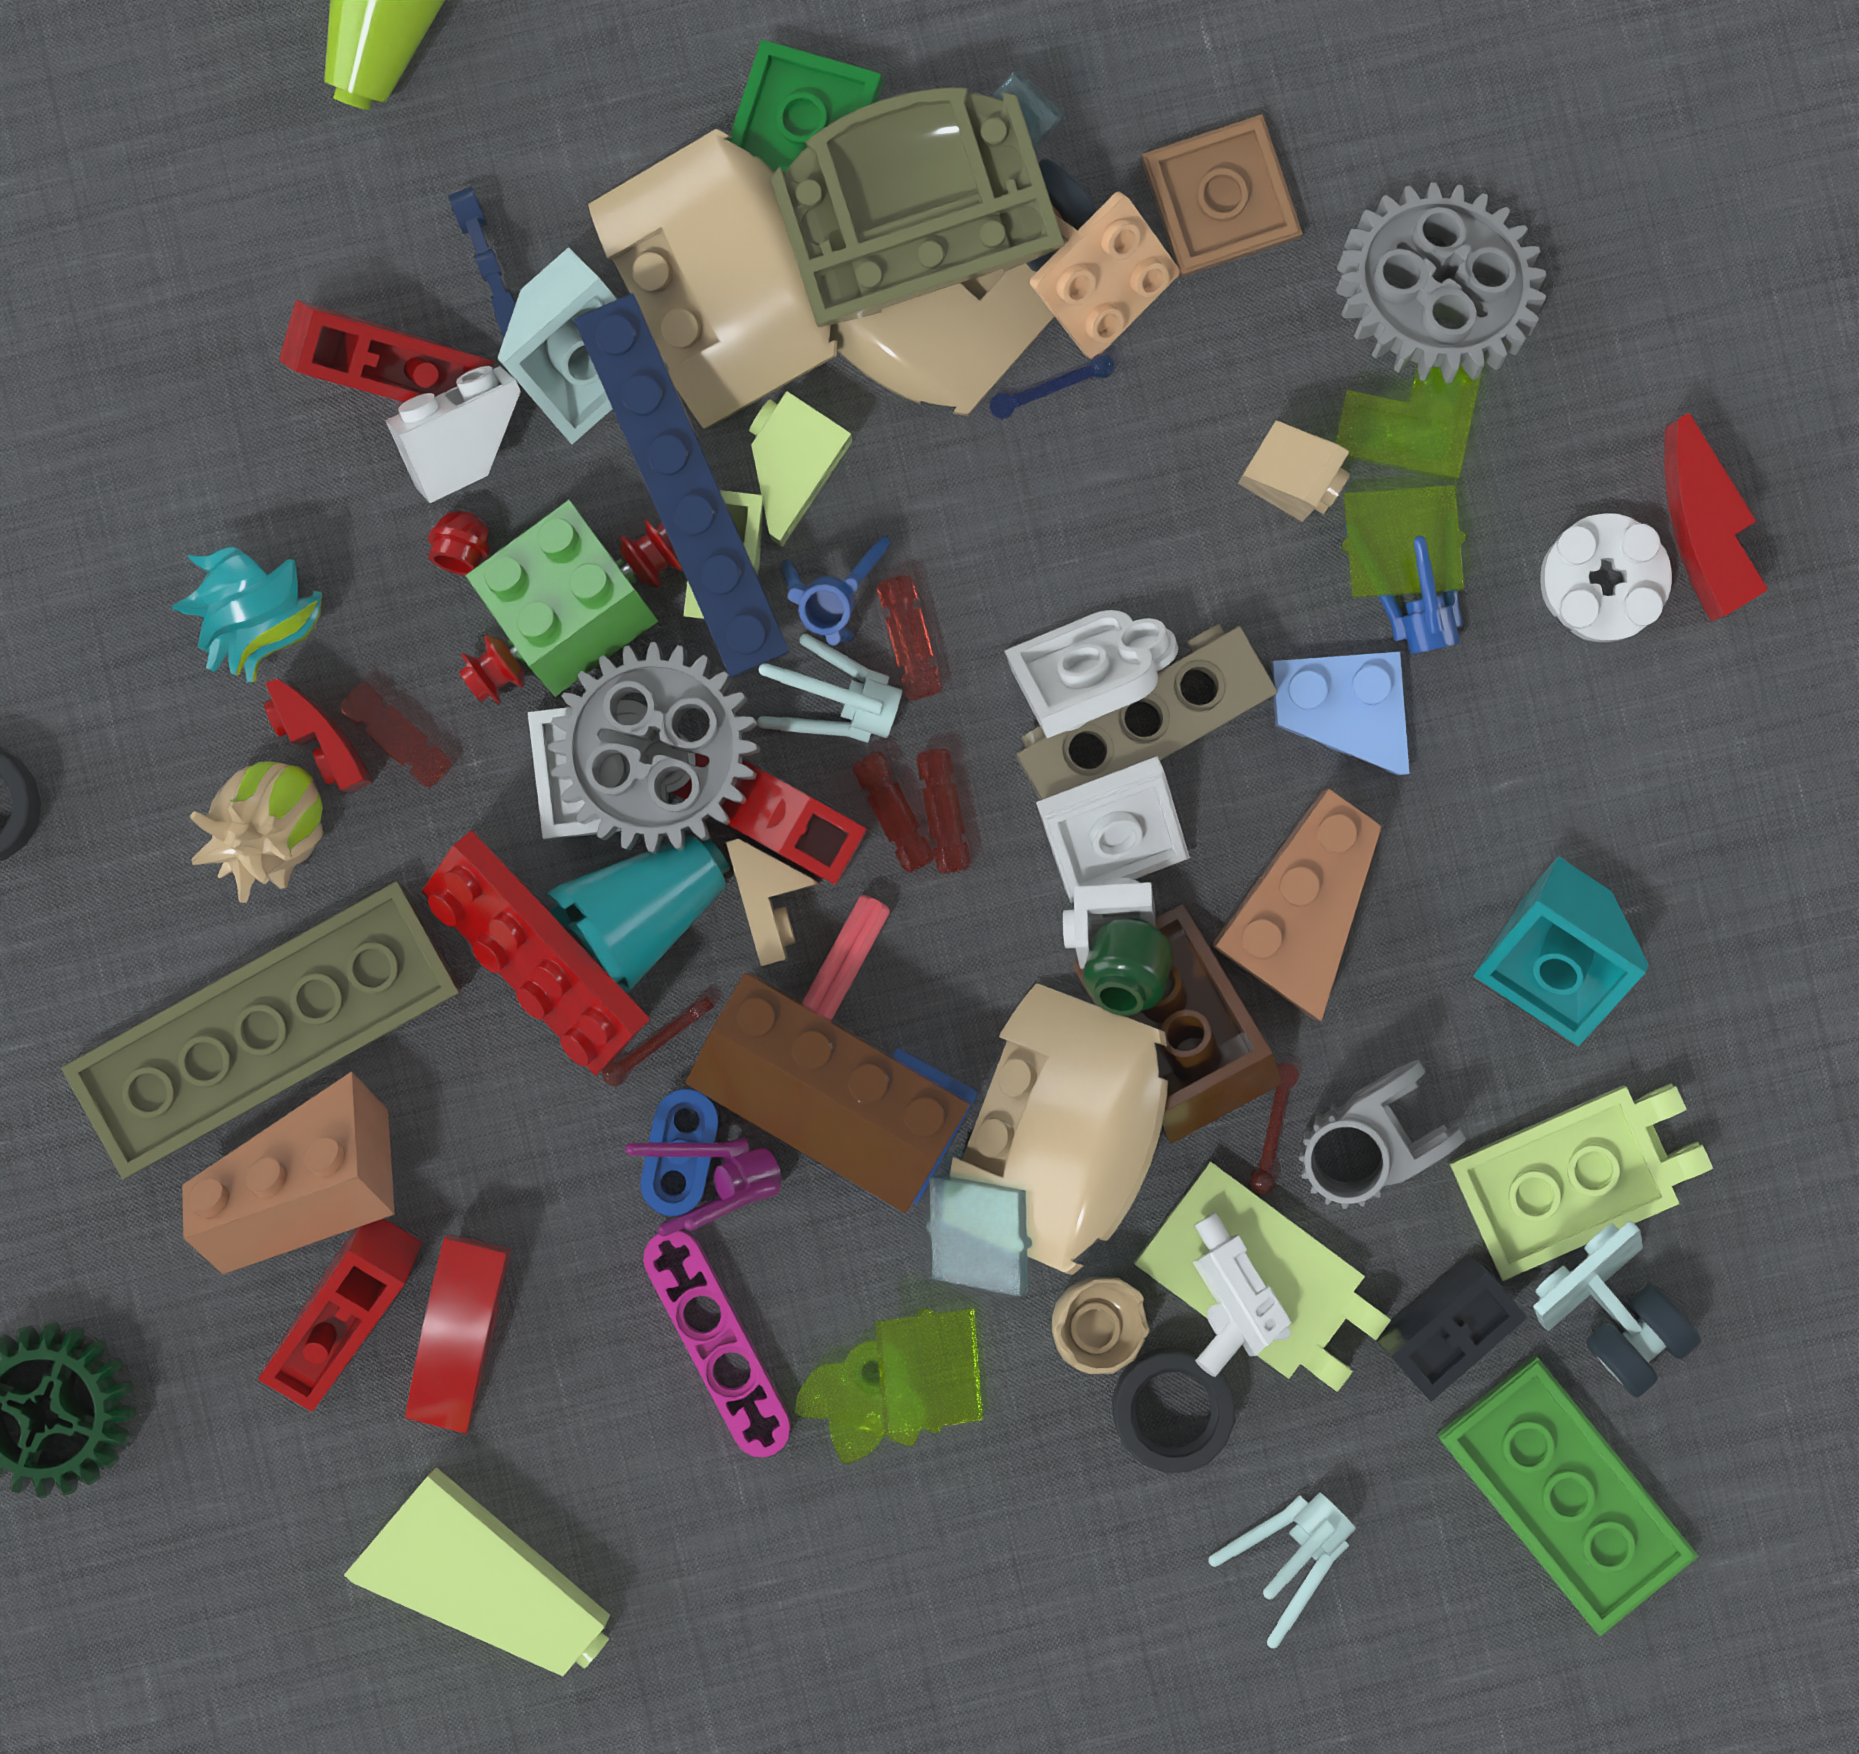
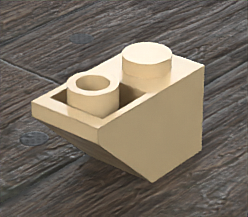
M1276 420L1238 484L1303 522L1314 509L1324 514L1339 495L1351 474L1341 468L1350 451L1338 444Z

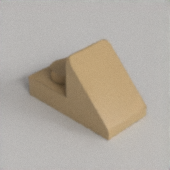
M740 839L726 842L760 965L765 966L788 959L785 946L796 943L786 907L774 910L771 898L819 885V882Z

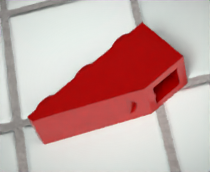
M695 753V766L706 767L709 764V758ZM742 759L741 764L750 768L757 775L756 779L752 780L737 779L734 787L747 800L742 804L726 799L722 807L731 821L728 825L837 886L867 834V828ZM691 778L683 787L671 793L686 800L692 791Z

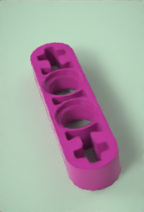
M684 1229L668 1236H661L657 1233L650 1239L644 1250L643 1262L646 1272L735 1442L742 1451L753 1457L764 1458L776 1454L784 1447L790 1435L791 1420L788 1410L704 1250L694 1235ZM670 1240L675 1248L685 1245L689 1249L690 1255L683 1261V1267L690 1280L700 1271L707 1283L689 1287L678 1299H674L669 1291V1288L677 1287L681 1284L675 1270L672 1267H666L661 1270L656 1262V1259L663 1254L661 1243ZM708 1296L716 1301L720 1307L721 1319L715 1328L703 1332L689 1326L684 1312L687 1302L692 1298ZM729 1352L744 1356L751 1368L748 1381L737 1388H729L720 1384L714 1373L716 1360L721 1355ZM758 1385H761L766 1393V1396H759L754 1400L760 1414L764 1418L775 1415L779 1421L772 1431L774 1440L765 1443L760 1435L752 1438L747 1436L745 1430L751 1425L752 1418L745 1404L734 1412L728 1401L745 1398Z

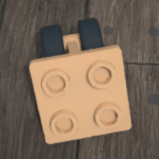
M1042 159L1038 164L1064 246L1057 252L1055 250L1026 263L1032 271L1036 272L1030 279V285L1082 353L1091 360H1095L1178 277L1180 270L1127 196L1121 192H1116L1096 211V206L1090 196L1066 170L1050 159Z

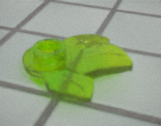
M879 1340L865 1341L855 1346L849 1352L844 1362L818 1366L807 1377L796 1399L795 1413L798 1416L810 1419L829 1418V1429L833 1446L840 1461L847 1465L870 1454L881 1442L884 1435L901 1445L912 1447L919 1436L923 1422L921 1401L905 1384L906 1365L902 1355L889 1343ZM875 1360L884 1364L887 1370L884 1380L879 1383H871L864 1378L862 1368L867 1362Z

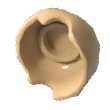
M1087 1277L1069 1286L1055 1304L1051 1326L1056 1348L1063 1360L1077 1370L1087 1374H1113L1133 1362L1149 1333V1326L1143 1306L1144 1297L1140 1291L1116 1277Z

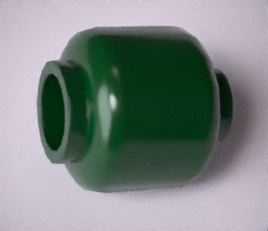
M1119 919L1106 923L1093 936L1084 966L1083 983L1096 1003L1102 1009L1112 1014L1131 1016L1150 1009L1163 997L1173 961L1172 946L1165 935L1143 919Z

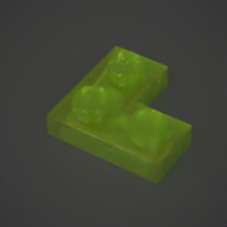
M1416 363L1408 402L1347 390L1344 394L1334 443L1350 451L1346 459L1456 482L1460 477L1482 370L1478 378L1472 380L1464 368L1459 366L1452 383H1446L1440 367H1432L1426 380L1422 381L1419 379L1418 363Z

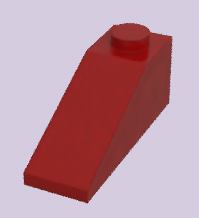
M297 299L295 300L279 357L281 363L297 373L401 402H406L411 398L427 393H432L436 397L457 387V379L468 371L483 366L493 368L494 361Z
M384 1218L354 1228L263 1368L258 1380L313 1412L404 1286L423 1242Z

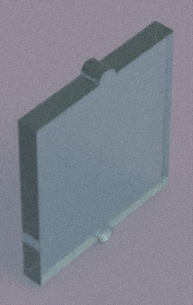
M939 1174L931 1176V1221L926 1224V1229L931 1234L932 1279L1019 1297L1028 1294L1027 1249L1032 1246V1240L1027 1236L1026 1190Z

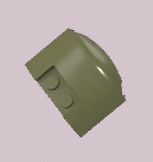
M939 88L911 92L884 99L860 108L820 130L805 142L808 147L800 153L785 174L782 172L781 167L776 170L770 179L818 327L882 312L881 309L937 290L1004 269V272L1064 246L1017 96L1002 92V101L976 93H968V88Z

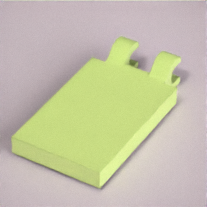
M1672 1084L1665 1085L1633 1102L1628 1088L1622 1085L1448 1162L1502 1281L1588 1244L1593 1237L1611 1223L1620 1230L1629 1221L1635 1224L1680 1204L1672 1186L1713 1169L1702 1144L1699 1145L1698 1141L1686 1145L1669 1155H1666L1653 1124L1687 1110L1676 1086Z
M1208 1161L1139 1254L1134 1264L1208 1319L1207 1311L1209 1307L1216 1305L1217 1302L1192 1262L1209 1251L1194 1224L1216 1212L1230 1237L1239 1234L1247 1247L1245 1253L1265 1286L1269 1285L1292 1322L1288 1326L1291 1331L1288 1339L1273 1340L1257 1356L1288 1379H1290L1301 1364L1338 1392L1353 1371L1326 1351L1324 1347L1346 1318L1374 1340L1378 1339L1391 1319L1354 1292L1365 1276L1211 1161Z

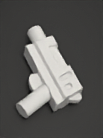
M1214 1212L1194 1224L1209 1251L1192 1262L1217 1302L1216 1305L1210 1306L1207 1311L1208 1321L1216 1333V1337L1195 1361L1205 1372L1216 1377L1242 1345L1249 1356H1256L1273 1340L1288 1339L1291 1335L1288 1326L1292 1322L1269 1285L1265 1286L1245 1253L1247 1247L1239 1234L1230 1237L1220 1218Z

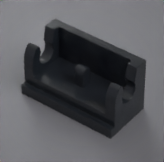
M1467 1254L1395 1317L1375 1341L1402 1369V1372L1432 1402L1528 1317L1489 1271Z

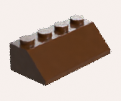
M745 972L713 1025L685 1082L687 1085L905 1214L971 1104L970 1101L750 972Z

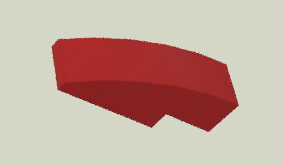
M1688 412L1665 428L1664 471L1667 502L1677 548L1690 583L1707 616L1713 622L1727 616L1766 592L1768 588L1735 536L1757 521Z
M453 1234L443 1238L417 1350L405 1415L406 1419L465 1434L468 1433L499 1313L497 1307L512 1249Z

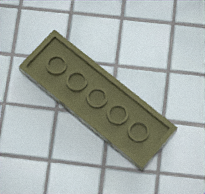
M396 881L61 1067L118 1173L122 1180L455 997L462 993L401 881Z

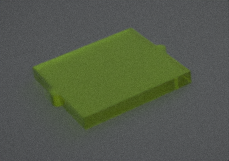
M1455 485L1344 493L1343 501L1347 539L1341 544V549L1344 553H1348L1352 599L1422 594L1414 548V539L1417 536H1423L1426 539L1436 592L1463 591L1464 579L1461 544L1466 540V534L1459 530Z
M919 1308L916 1315L875 1320L884 1433L893 1434L926 1429L931 1433H939L942 1430V1426L983 1420L973 1308L934 1313L929 1308Z

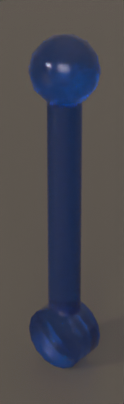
M1097 354L1092 358L1089 365L1013 396L1004 393L997 394L990 401V411L999 420L1008 419L1013 415L1015 408L1093 376L1097 378L1109 377L1115 368L1114 360L1108 354Z

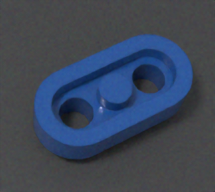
M683 1088L673 1091L664 1097L657 1106L649 1142L715 1143L719 1127V1113L715 1103L711 1098L696 1089ZM691 1108L697 1112L699 1125L696 1130L685 1132L677 1126L676 1115L680 1109ZM646 1156L640 1185L646 1203L654 1211L667 1216H678L692 1210L704 1195L712 1157ZM675 1170L684 1175L686 1187L683 1192L671 1194L665 1190L662 1180L666 1172Z

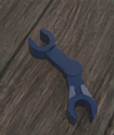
M471 186L448 195V198L463 234L469 233L477 253L474 255L484 281H488L493 293L491 300L495 310L494 314L504 338L516 301L510 290L505 289L500 277L503 275L493 249L489 248L482 227L487 226V221Z

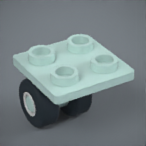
M1629 1221L1620 1230L1611 1223L1593 1237L1584 1248L1589 1254L1587 1259L1571 1273L1563 1266L1551 1274L1535 1291L1540 1299L1533 1308L1540 1324L1547 1331H1550L1588 1296L1592 1295L1625 1332L1621 1334L1613 1325L1605 1323L1587 1338L1586 1344L1599 1362L1630 1395L1640 1397L1658 1380L1656 1372L1649 1365L1652 1359L1664 1349L1675 1358L1683 1359L1700 1344L1701 1337L1681 1311L1655 1286L1647 1285L1630 1300L1629 1306L1638 1318L1636 1321L1604 1283L1643 1248L1640 1229L1632 1221Z

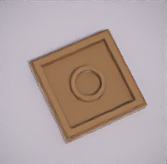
M1263 114L1144 153L1141 156V161L1176 265L1180 270L1181 278L1300 239L1303 235Z

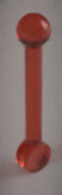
M708 997L702 999L621 1062H610L602 1070L604 1082L612 1087L623 1084L628 1071L714 1007Z
M1289 1063L1277 1065L1283 1084L1276 1087L1259 1170H1256L1250 1178L1251 1188L1259 1194L1269 1193L1275 1185V1178L1271 1170L1289 1088L1293 1087L1298 1081V1071Z

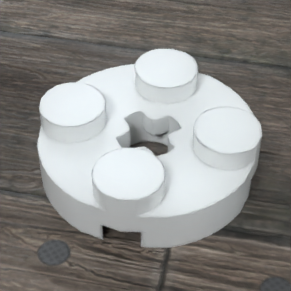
M1604 513L1583 518L1558 536L1544 557L1540 583L1547 608L1554 617H1558L1564 626L1571 629L1570 632L1588 641L1615 642L1637 634L1658 619L1670 594L1672 571L1668 554L1660 543L1659 535L1652 527L1647 524H1641L1628 516ZM1602 560L1612 562L1613 570L1621 571L1622 583L1614 586L1613 595L1611 596L1603 595L1601 585L1590 583V572L1598 571Z

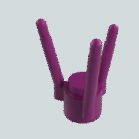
M739 1138L726 1143H629L625 1147V1152L630 1156L725 1158L723 1165L718 1166L714 1173L715 1187L720 1197L661 1224L658 1228V1233L661 1236H668L685 1228L694 1230L742 1206L774 1197L781 1188L779 1166L772 1153L763 1147L750 1150L745 1138Z

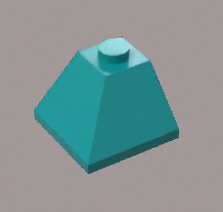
M1558 856L1526 893L1476 968L1473 977L1577 1046H1580L1646 973L1649 964L1612 891Z

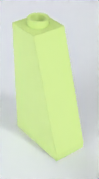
M437 1467L426 1477L344 1574L352 1583L561 1676H564L575 1662L585 1669L609 1640L601 1631L606 1626L610 1614Z

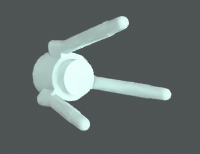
M803 634L800 637V643L804 647L864 682V684L852 680L847 690L768 663H762L759 666V672L763 676L844 703L840 717L852 720L851 722L761 716L757 719V725L760 728L848 736L868 743L871 733L884 738L888 737L902 695L901 689L887 685L888 675L869 670L809 634Z
M1321 1492L1309 1503L1299 1495L1285 1510L1230 1542L1227 1546L1212 1554L1208 1560L1211 1566H1219L1293 1521L1297 1524L1289 1534L1301 1547L1264 1589V1597L1273 1599L1311 1557L1315 1561L1317 1560V1562L1268 1637L1267 1644L1273 1649L1279 1646L1288 1630L1291 1629L1333 1562L1349 1547L1345 1540L1356 1530V1527Z

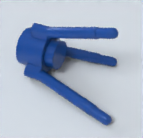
M1452 513L1446 514L1443 520L1444 597L1443 594L1437 595L1426 539L1423 536H1417L1414 539V548L1423 599L1405 603L1407 616L1403 615L1356 523L1348 521L1344 526L1353 549L1390 619L1394 640L1407 639L1410 654L1460 643L1457 627L1462 626L1463 621L1458 599L1456 517Z
M880 538L843 580L831 576L820 577L811 582L807 587L802 584L793 563L789 560L782 561V574L789 588L788 599L793 603L799 604L800 619L805 627L813 633L825 635L828 644L837 645L839 642L852 641L853 633L843 627L853 612L855 604L853 593L885 554V551L890 546L888 538Z

